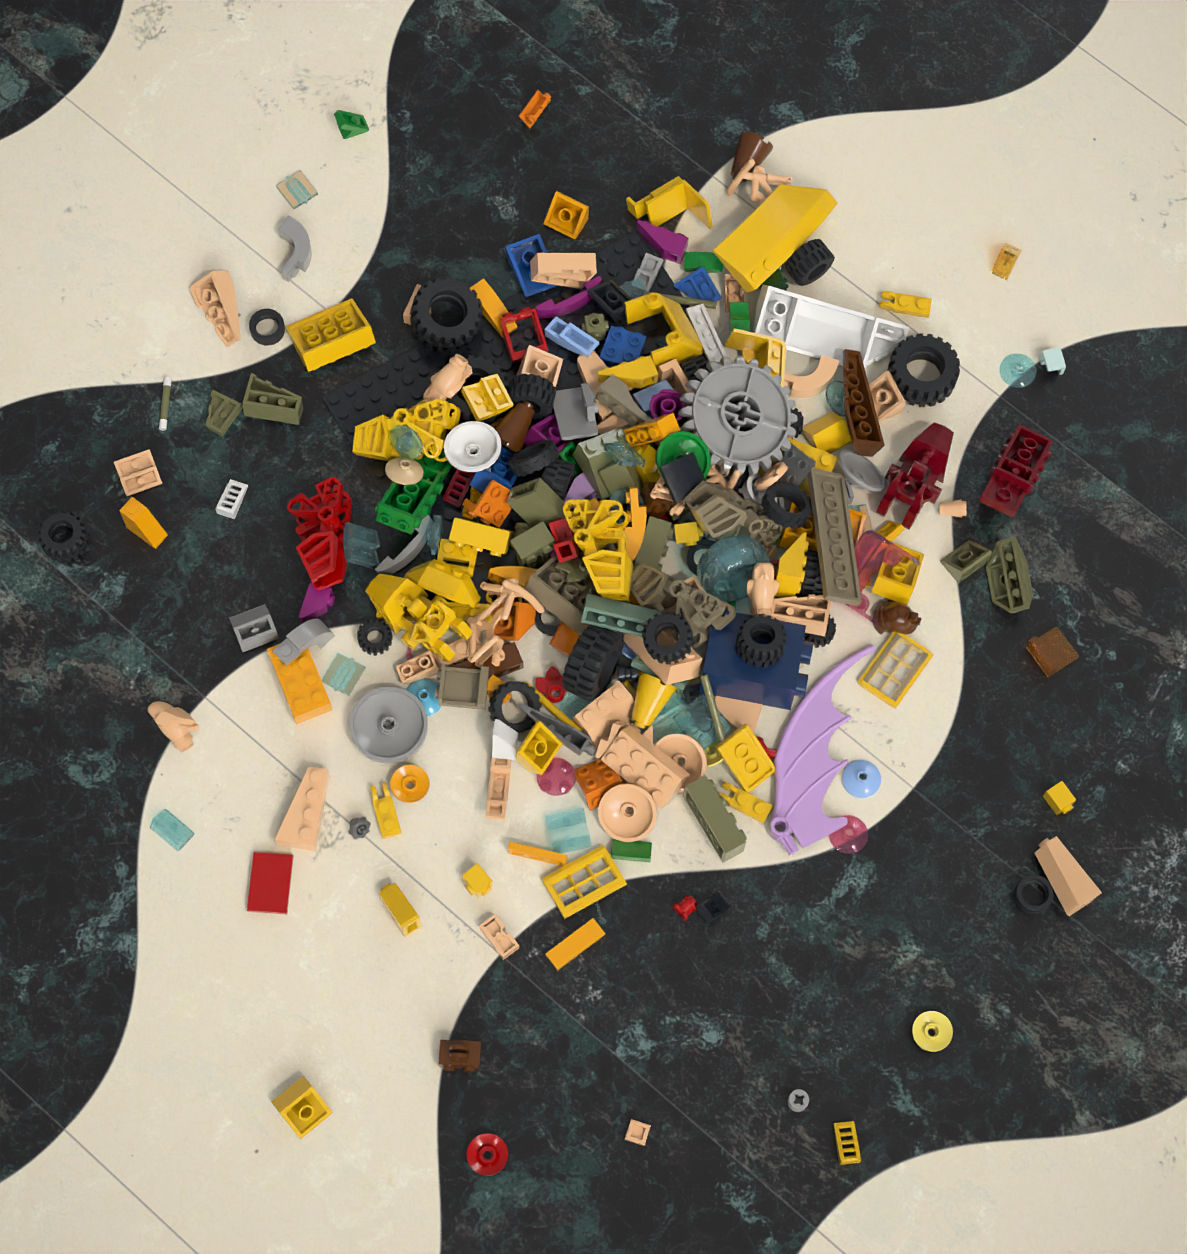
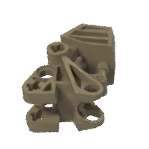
M702 481L684 498L703 531L712 538H715L724 548L732 545L731 557L735 562H742L754 556L756 544L761 542L768 546L784 532L782 525L775 524L774 520H770L767 517V513L763 512V507L760 503L750 499L743 500L735 490H725L722 485ZM741 550H743V554L739 557H736Z
M641 562L632 573L630 589L641 607L666 611L677 604V608L673 612L675 615L678 613L682 615L683 619L685 618L688 621L693 636L697 635L698 640L691 647L693 649L698 648L709 640L706 630L708 626L712 624L716 630H721L736 616L735 608L732 605L702 590L692 588L689 584L677 580ZM709 602H711V603H713V604H715V605H714V607L712 608V607L708 606L707 604H708ZM724 610H728L730 612L729 615H725L723 613ZM674 630V631H673L674 639H675L676 641H678V639H679V638H678V633H679V632L676 631V630Z

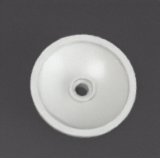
M478 421L465 422L453 428L447 435L444 442L445 456L449 463L459 470L466 472L481 471L490 467L498 459L501 452V439L497 431L486 423Z

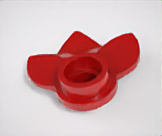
M554 666L549 668L545 678H536V688L539 692L545 694L546 698L552 703L561 702L565 697V693L568 692L563 687L562 675ZM558 692L559 695L557 697L552 696V693Z

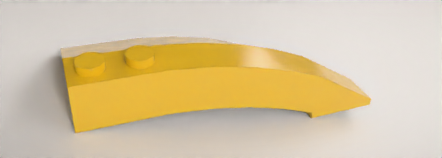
M779 184L762 204L712 251L747 293L756 290L813 234L838 203L827 189Z

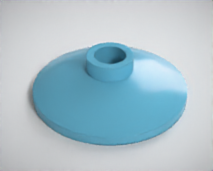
M421 679L413 682L407 691L419 699L424 706L427 716H431L441 708L438 704V699H435L436 687L439 688L440 686L432 680ZM422 693H426L428 695L426 698L420 697Z

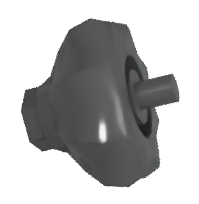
M366 817L354 818L350 820L348 833L354 839L364 838L370 832L371 822L367 821Z

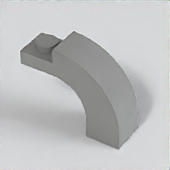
M288 215L278 228L280 238L294 247L293 255L281 269L282 278L287 282L292 277L295 278L299 269L306 272L312 256L307 231L300 222Z
M311 619L286 635L287 639L276 647L273 652L288 666L309 647L317 645L321 649L335 635L320 619Z

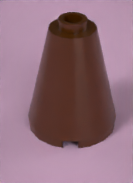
M742 131L730 173L733 176L732 179L734 180L742 167L750 159H753L755 164L748 172L752 173L755 166H760L773 150L771 142L765 143L763 141L764 137L754 132L746 131L744 134ZM742 179L740 183L746 182L747 179Z
M523 401V403L518 402L493 427L500 436L501 445L514 453H518L523 448L535 413L532 410L534 406L526 401Z

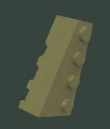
M649 517L633 571L641 562L662 571L663 565L661 561L667 555L669 548L667 543L669 539H672L674 533L672 523Z

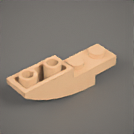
M461 638L448 645L455 653L450 663L444 661L433 652L428 651L396 666L402 683L407 684L437 674L438 669L442 668V663L446 664V666L452 663L459 664L469 657V639L464 640Z

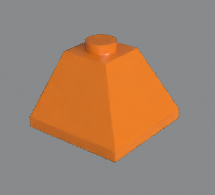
M505 602L493 612L492 617L497 612V610L504 607ZM513 602L508 619H500L494 629V635L505 641H519L535 623V608L531 604Z

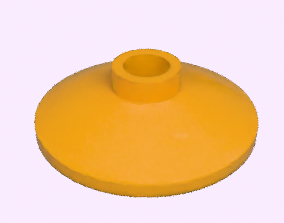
M404 765L393 773L390 787L393 795L398 800L405 803H415L426 796L430 787V781L427 773L421 767ZM413 783L414 787L409 789L407 784Z

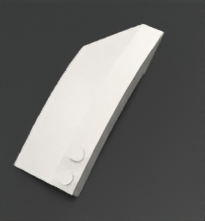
M762 284L757 301L753 333L779 338L785 343L787 350L818 359L822 355L839 360L838 364L842 366L843 351L845 349L860 351L864 368H866L871 363L887 356L898 346L900 341H906L910 327Z

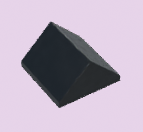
M612 279L587 291L591 300L616 324L626 315L624 302L632 300Z

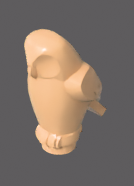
M455 354L454 357L450 358L449 363L430 378L431 385L424 393V400L429 402L436 399H451L462 388L465 379L472 374V367L468 364L467 359L459 354Z
M757 563L753 569L752 579H749L747 583V595L751 600L750 611L756 617L759 614H763L764 617H767V615L772 616L771 609L774 595L778 592L779 582L774 580V567L771 563Z
M156 701L149 705V714L153 717L162 733L174 743L175 749L184 752L194 745L192 741L193 736L190 732L197 731L199 724L192 719L189 713L166 702Z

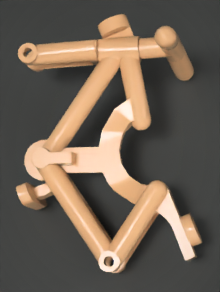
M750 159L727 189V194L732 195L742 179L752 181L751 200L757 201L761 205L765 197L758 191L759 185L769 196L773 192L770 186L788 185L793 179L791 176L765 175V169L762 166H755L753 172L750 173L748 171L755 164V161Z
M717 463L710 467L707 475L710 478L706 482L719 483L725 490L733 489L741 475L739 470H735L729 482H727L725 477L729 474V471L722 475L720 474L721 466L718 468ZM655 464L652 471L657 472L658 469ZM660 476L650 496L653 499L660 498L673 502L668 488L664 486V479ZM685 499L678 501L677 505L672 508L669 513L671 516L674 514L679 516L685 508Z
M517 579L504 580L502 585L482 582L480 585L481 589L487 590L488 594L500 596L481 614L470 617L467 620L468 626L473 631L469 638L468 661L471 663L475 662L478 668H481L483 663L491 656V663L496 667L499 666L500 661L505 659V653L502 650L504 641L497 635H494V629L500 619H508L515 597L518 596L526 599L538 613H544L545 611L540 602L519 585ZM505 602L504 607L497 610L490 622L484 621ZM481 630L486 631L487 642L483 646Z

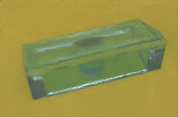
M167 809L154 817L150 828L177 851L181 850L195 834Z

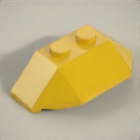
M433 559L413 567L404 576V578L409 579L426 590L472 608L480 601V596L469 574L460 568L446 565L441 560Z

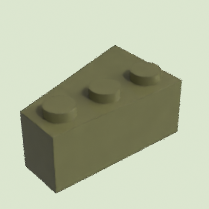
M251 373L243 400L244 416L299 425L303 412L302 397L284 388L275 387L271 382L263 381Z

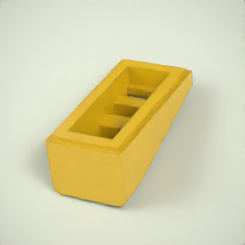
M854 1121L834 1123L839 1165L860 1163L861 1157ZM850 1128L851 1132L840 1133L839 1129ZM851 1136L852 1140L841 1141V1137ZM853 1144V1148L843 1149L842 1145ZM854 1152V1156L844 1157V1153Z

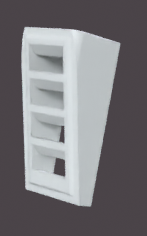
M230 479L217 504V514L235 519L248 485ZM236 486L242 489L241 491L232 489V487ZM232 492L238 494V497L229 494ZM227 499L235 500V503L227 501ZM225 504H226V505L233 506V507H232V508H228V507H224V506H225Z

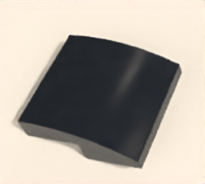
M694 452L659 467L674 503L683 500L702 481H706Z

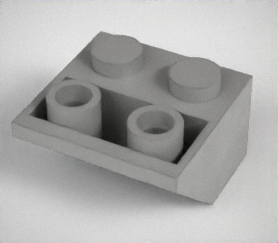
M265 604L229 617L242 652L279 639Z

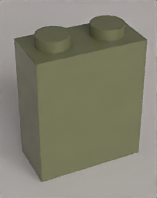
M541 478L511 488L507 504L531 527L541 522H544L547 527L549 522L565 517L563 512L565 502Z

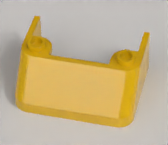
M649 293L624 302L627 324L662 312L672 330L666 336L667 346L651 352L657 372L659 366L674 359L680 364L697 355H702V343L678 302L659 293Z
M734 328L724 347L741 350V356L745 359L746 364L750 360L756 359L758 361V368L762 369L768 365L771 367L770 375L773 377L780 375L782 377L780 385L784 387L785 343L779 338Z

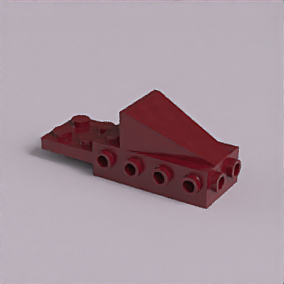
M1020 424L1015 433H1010L1006 441L1007 443L1004 444L1000 452L1003 455L999 454L995 464L997 466L993 465L989 476L992 477L979 502L1014 518L1026 493L1030 495L1034 487L1032 482L1036 484L1041 474L1039 472H1042L1046 464L1043 460L1047 461L1052 452L1049 448L1053 442L1052 439Z

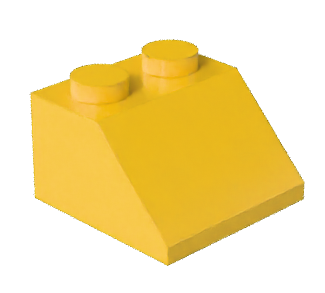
M537 720L517 750L516 760L527 771L542 775L562 746V743L543 723Z
M304 1076L271 1101L299 1139H302L332 1114V1111Z

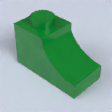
M730 302L729 336L734 328L750 332L749 302Z

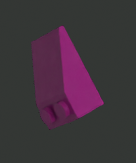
M554 413L533 425L524 443L527 446H531L535 442L539 443L541 440L551 439L560 452L570 441L577 446L586 437L562 440Z

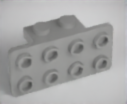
M589 383L581 384V387L556 391L553 408L561 439L572 440L598 435L595 413H598L597 401H595L594 390H590Z

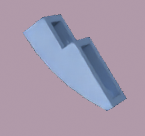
M557 316L545 328V336L572 352L589 357L600 344L599 341L572 323L567 324Z

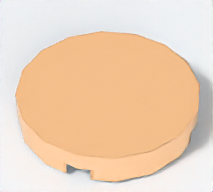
M784 462L774 464L766 471L764 476L758 477L754 486L759 491L768 488L787 471L788 467Z

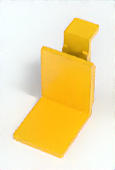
M679 176L636 203L630 197L626 198L628 210L637 219L648 214L649 222L657 227L684 210L689 209L709 229L713 228L709 203Z

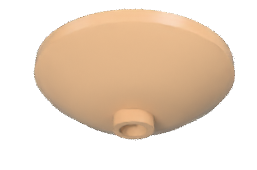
M680 733L670 734L655 744L657 748L690 774L678 792H684L686 785L705 776L707 770L705 751L700 743L691 736ZM679 758L684 759V764L679 762Z
M619 784L609 789L602 797L598 808V817L602 828L608 835L619 841L634 842L646 837L652 831L657 820V807L651 794L644 788L635 784ZM626 807H631L633 811L628 812Z

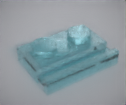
M618 441L605 444L604 450L619 466L636 467L638 464L644 468L646 460L631 445L627 444V447H625L623 443Z
M434 515L432 529H428L427 532L428 547H430L431 554L438 555L442 539L441 532L443 533L442 516Z

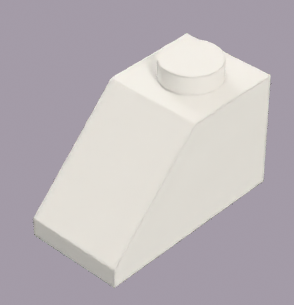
M495 719L492 758L516 760V752L521 746V741H518V732L499 719Z

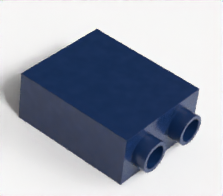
M724 610L723 613H724L725 615H729L730 612L727 611V610ZM736 612L735 618L721 630H716L711 624L702 675L708 674L714 696L791 710L794 696H805L808 674L798 673L800 663L810 664L814 642L804 641L806 625L778 620V624L782 623L783 629L787 632L783 656L773 666L768 664L767 668H763V666L756 668L754 664L750 666L747 664V661L743 662L741 656H738L735 647L741 623H744L746 618L750 619L752 615ZM753 638V641L758 644H769V641L764 638ZM701 682V683H700V688H699V693L705 694L704 689H703V685H702V682Z

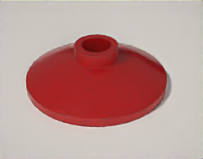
M481 1134L475 1137L469 1144L467 1160L470 1167L476 1173L485 1176L494 1175L500 1172L506 1165L508 1149L505 1142L497 1135ZM485 1152L492 1154L490 1159L484 1158Z

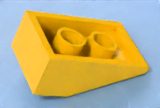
M890 542L885 550L871 593L907 605L914 591L924 554Z

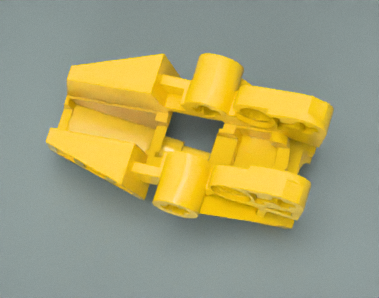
M436 399L418 405L414 413L400 408L394 412L391 419L381 415L355 426L352 452L358 456L385 461L398 457H411L420 460L424 453L429 458L445 462L447 461L446 456L443 459H440L438 456L444 448L446 430H452L459 424L460 409L445 400ZM423 408H426L428 411L425 418L419 415ZM451 409L455 411L452 413V417L449 415ZM412 434L409 449H403L406 443L405 435Z
M589 500L566 501L563 507L564 515L571 530L575 533V542L585 555L582 559L598 594H601L603 598L611 600L629 601L633 563L627 556V550L625 549L628 536L623 529L629 523V516L623 511V506L618 501L602 500L597 510H591V502ZM614 505L619 506V510H610V508ZM571 506L574 507V512L572 513L570 512ZM621 515H624L625 521L617 524L616 521ZM579 521L582 522L583 527H580V525L578 524ZM608 543H618V550L616 552L602 549Z
M379 574L370 582L365 590L373 605L395 634L400 630L405 632L400 640L413 650L421 642L431 652L450 663L455 653L445 642L439 640L441 636L446 633L449 627L464 640H468L473 634L470 627L454 615L455 611H453L450 604L443 597L436 594L430 601L427 599L428 594L424 589L407 578ZM405 606L408 607L407 611L417 621L415 624L402 616L405 613L403 611Z

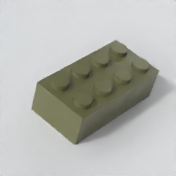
M705 775L686 785L683 797L724 863L744 851L747 837L742 829L739 830L735 823L737 821L733 813L727 811L725 807L727 804L724 798L716 793L715 790L717 788L713 780L708 779Z

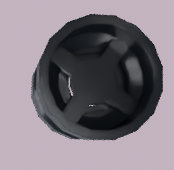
M617 664L618 681L621 683H625L628 680L632 683L638 682V669L632 667L631 664L629 666Z

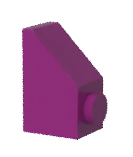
M309 583L299 614L300 624L328 612L329 607L333 606L335 601L332 588L328 587L319 591L313 587L312 583Z

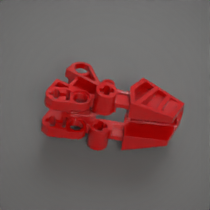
M336 477L328 478L315 485L318 494L309 499L303 493H300L291 499L287 506L290 514L297 516L296 522L299 525L296 527V533L302 543L296 549L313 587L319 591L343 582L349 554L345 547L349 546L352 541L351 535L345 528L351 519L352 499L347 492L343 491V485ZM295 503L301 504L298 510L291 509ZM345 514V518L340 521L338 515ZM304 519L306 522L300 523V520Z

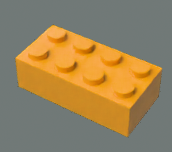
M280 644L267 649L296 724L332 711L331 702L309 648L302 652L288 666L273 652Z

